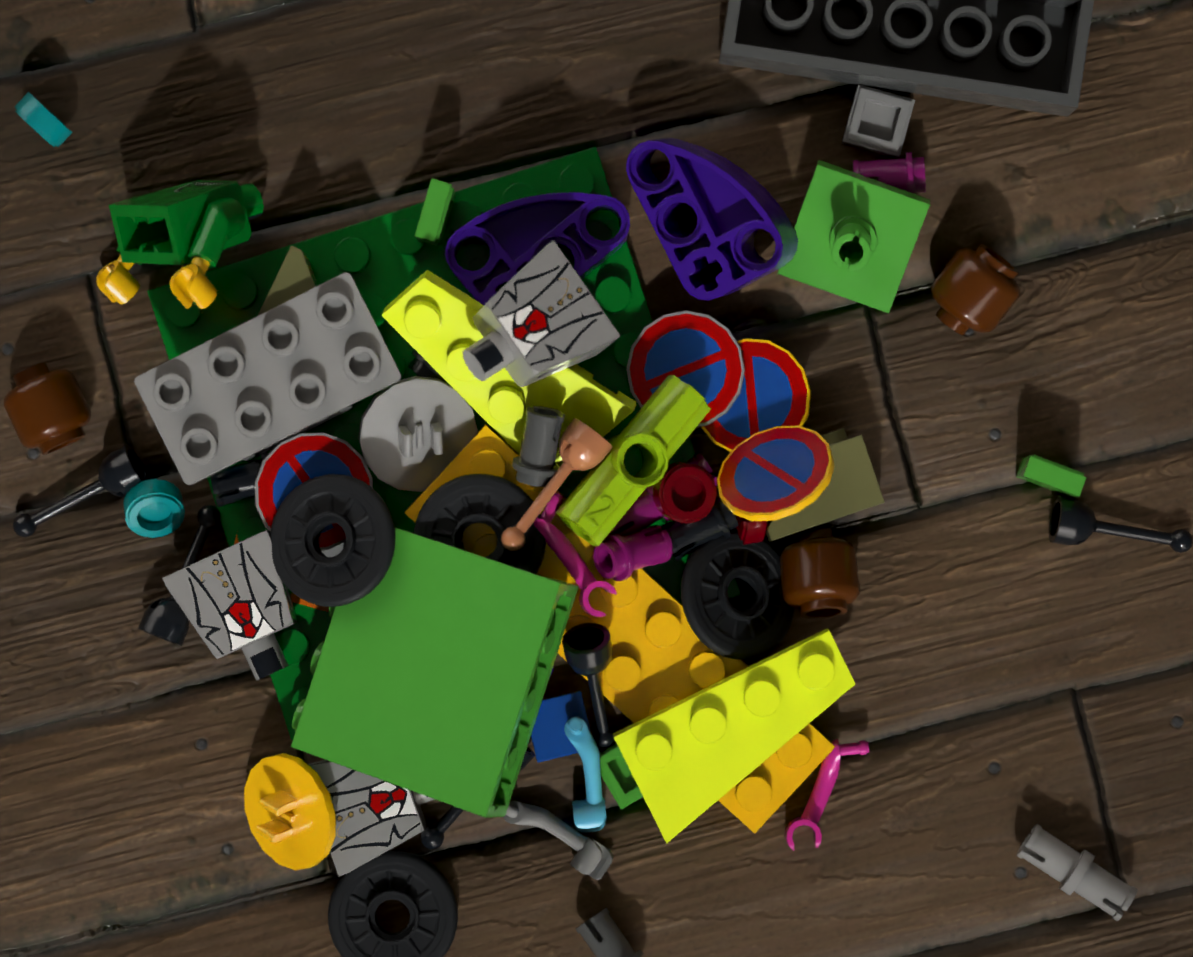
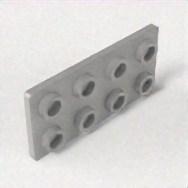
M345 272L137 376L134 383L184 483L193 485L241 460L250 461L260 456L261 453L272 450L283 440L299 433H306L353 409V404L400 381L402 376L352 275Z

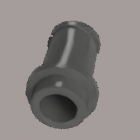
M527 407L520 456L513 459L512 467L517 470V481L526 485L545 487L560 467L555 463L565 414L549 407Z
M607 907L575 929L578 934H581L596 957H641L644 955L641 949L636 952L609 914L610 911Z

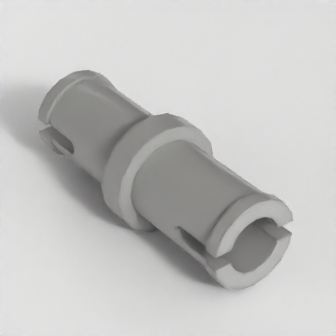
M1036 824L1030 832L1032 834H1028L1016 856L1025 859L1061 883L1059 889L1066 894L1071 895L1073 892L1079 894L1111 915L1114 920L1119 921L1124 914L1122 910L1127 911L1138 889L1128 885L1094 863L1095 856L1084 849L1081 853L1077 852L1043 830L1042 826Z

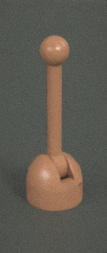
M576 418L571 421L559 441V454L562 458V465L516 526L509 527L503 531L501 543L504 548L509 551H517L523 547L525 543L524 534L572 470L586 471L603 461L612 449V445L582 421Z

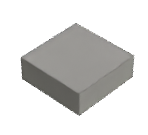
M858 84L841 144L898 159L915 100Z

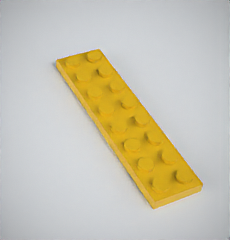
M485 424L408 507L405 514L416 523L418 514L429 496L443 484L464 475L489 474L504 478L524 490L533 502L544 487L526 485L516 480L517 470L512 467V461L520 455ZM558 490L556 491V493H558V494H560L561 496H563V502H564L567 498H566L562 493H560ZM555 513L551 524L565 534L596 580L610 583L617 592V595L608 593L603 588L596 587L589 593L588 600L590 606L606 614V616L595 617L588 615L580 606L579 596L581 589L578 587L564 634L572 627L583 623H597L608 629L613 651L611 662L605 670L599 673L602 693L633 723L749 667L743 660L722 656L701 642L691 629L682 604L643 568L633 571L632 575L624 581L604 578L598 572L594 563L593 553L596 546H592L586 540L577 536ZM475 523L465 529L462 542L466 551L485 557L495 550L497 537L490 526L485 523ZM546 543L544 558L537 575L558 579L578 586L566 567ZM561 640L558 654L566 661ZM809 723L718 801L755 834L832 752L835 746L815 726Z

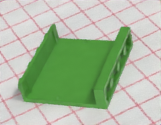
M395 527L394 556L386 575L378 586L358 601L343 606L329 607L328 613L332 619L325 641H322L317 646L311 659L310 672L314 676L307 697L299 703L293 716L292 728L295 729V735L291 747L485 818L505 817L579 586L558 579L540 576Z

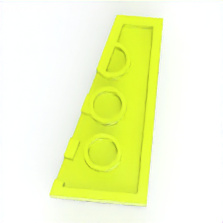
M426 270L384 308L381 315L519 455L527 407H549L565 414L559 441L563 432L574 418L582 421L604 437L635 411L636 401L620 391L615 394L593 380V374L577 364L525 387L518 386L505 367L485 381L478 380L468 369L462 353L463 350L483 338L475 326L472 317L484 305L429 270ZM558 443L555 463L561 466L563 462L559 454Z
M826 628L613 733V737L666 844L856 685L830 630Z

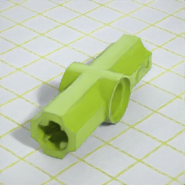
M675 375L667 376L619 435H615L608 440L612 445V449L601 463L586 474L555 512L562 522L577 536L583 538L592 546H599L647 487L655 485L663 478L668 468V461L711 410L705 398L691 385L683 382ZM633 444L639 448L643 456V466L635 476H631L624 466V455Z

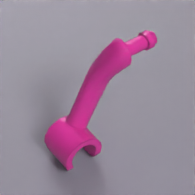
M555 493L545 506L541 518L537 517L535 519L534 526L544 536L547 545L557 555L581 589L579 602L583 611L595 617L606 616L602 611L595 610L590 606L588 600L589 593L596 587L603 588L608 593L617 595V592L610 583L596 580L565 534L551 524L555 512L563 502V496Z
M835 739L831 742L835 747L822 761L802 816L790 821L785 829L786 843L793 851V832L802 825L813 829L815 848L819 847L822 841V834L817 824L836 783L840 769V756L867 755L869 753L868 741L861 740L856 743L839 744L838 739Z

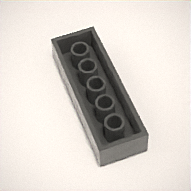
M728 0L718 64L1068 117L1079 105L1094 0Z

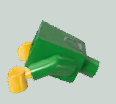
M198 180L109 204L118 242L115 251L120 255L117 260L108 263L97 274L96 283L99 290L111 302H118L123 305L140 288V283L128 272L134 263L142 265V263L183 265L191 262V264L180 268L173 274L169 282L171 291L186 309L191 307L193 301L200 309L208 307L214 301L217 290L205 274L208 268L216 267L224 249L249 241L252 234L249 220L260 217L264 208L263 199L258 188L251 183L240 186L237 181Z

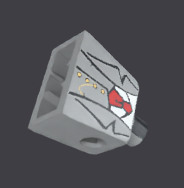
M552 241L472 317L475 326L483 338L463 350L462 354L468 369L478 380L485 381L505 367L514 382L520 387H525L598 355L619 338L620 334L556 242Z
M269 530L256 534L162 578L167 589L216 659L242 649L256 681L289 666L274 633L297 623V617L290 591L278 576L273 563L272 542Z
M328 760L308 764L318 773L328 789L335 810L336 837L330 854L338 877L355 870L426 829L427 824L420 805L435 799Z

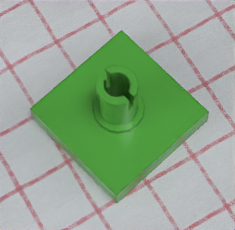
M818 160L794 225L798 238L797 252L789 263L778 269L777 274L889 314L928 212L930 199Z

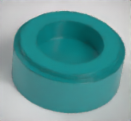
M30 92L14 106L16 108L15 112L54 148L55 146L60 147L73 133Z
M160 479L145 480L132 487L124 497L123 506L126 524L130 530L140 536L157 538L174 532L184 520L185 510L182 494L171 482Z

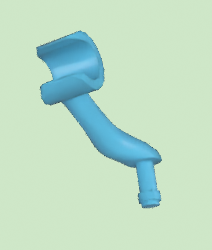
M572 717L566 722L564 732L581 758L586 788V800L572 801L574 824L579 832H596L604 828L607 819L605 798H603L600 752L586 722L581 718Z

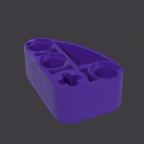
M674 138L648 140L639 143L631 150L626 163L628 179L683 287L691 296L699 300L709 301L734 293L782 268L793 259L798 246V238L794 227L770 193L745 170L725 157L704 147ZM657 150L663 152L670 163V173L664 181L657 179L650 167L651 158ZM683 203L691 206L696 212L697 226L692 234L683 231L678 224L677 212ZM760 229L768 231L773 236L776 244L775 253L770 260L760 257L754 247V237ZM718 261L723 272L715 277L716 280L710 281L706 271L712 267L713 262Z
M569 192L524 197L499 205L475 217L455 231L448 239L445 248L446 261L455 277L469 294L483 305L552 241H555L558 247L566 249L572 254L575 260L573 268L582 280L618 251L627 241L630 231L629 213L620 201L606 195ZM598 210L613 212L618 217L621 225L617 235L605 241L594 239L589 235L586 229V222L592 213ZM468 240L482 241L490 249L489 261L483 268L476 271L465 270L457 263L456 255L458 249Z

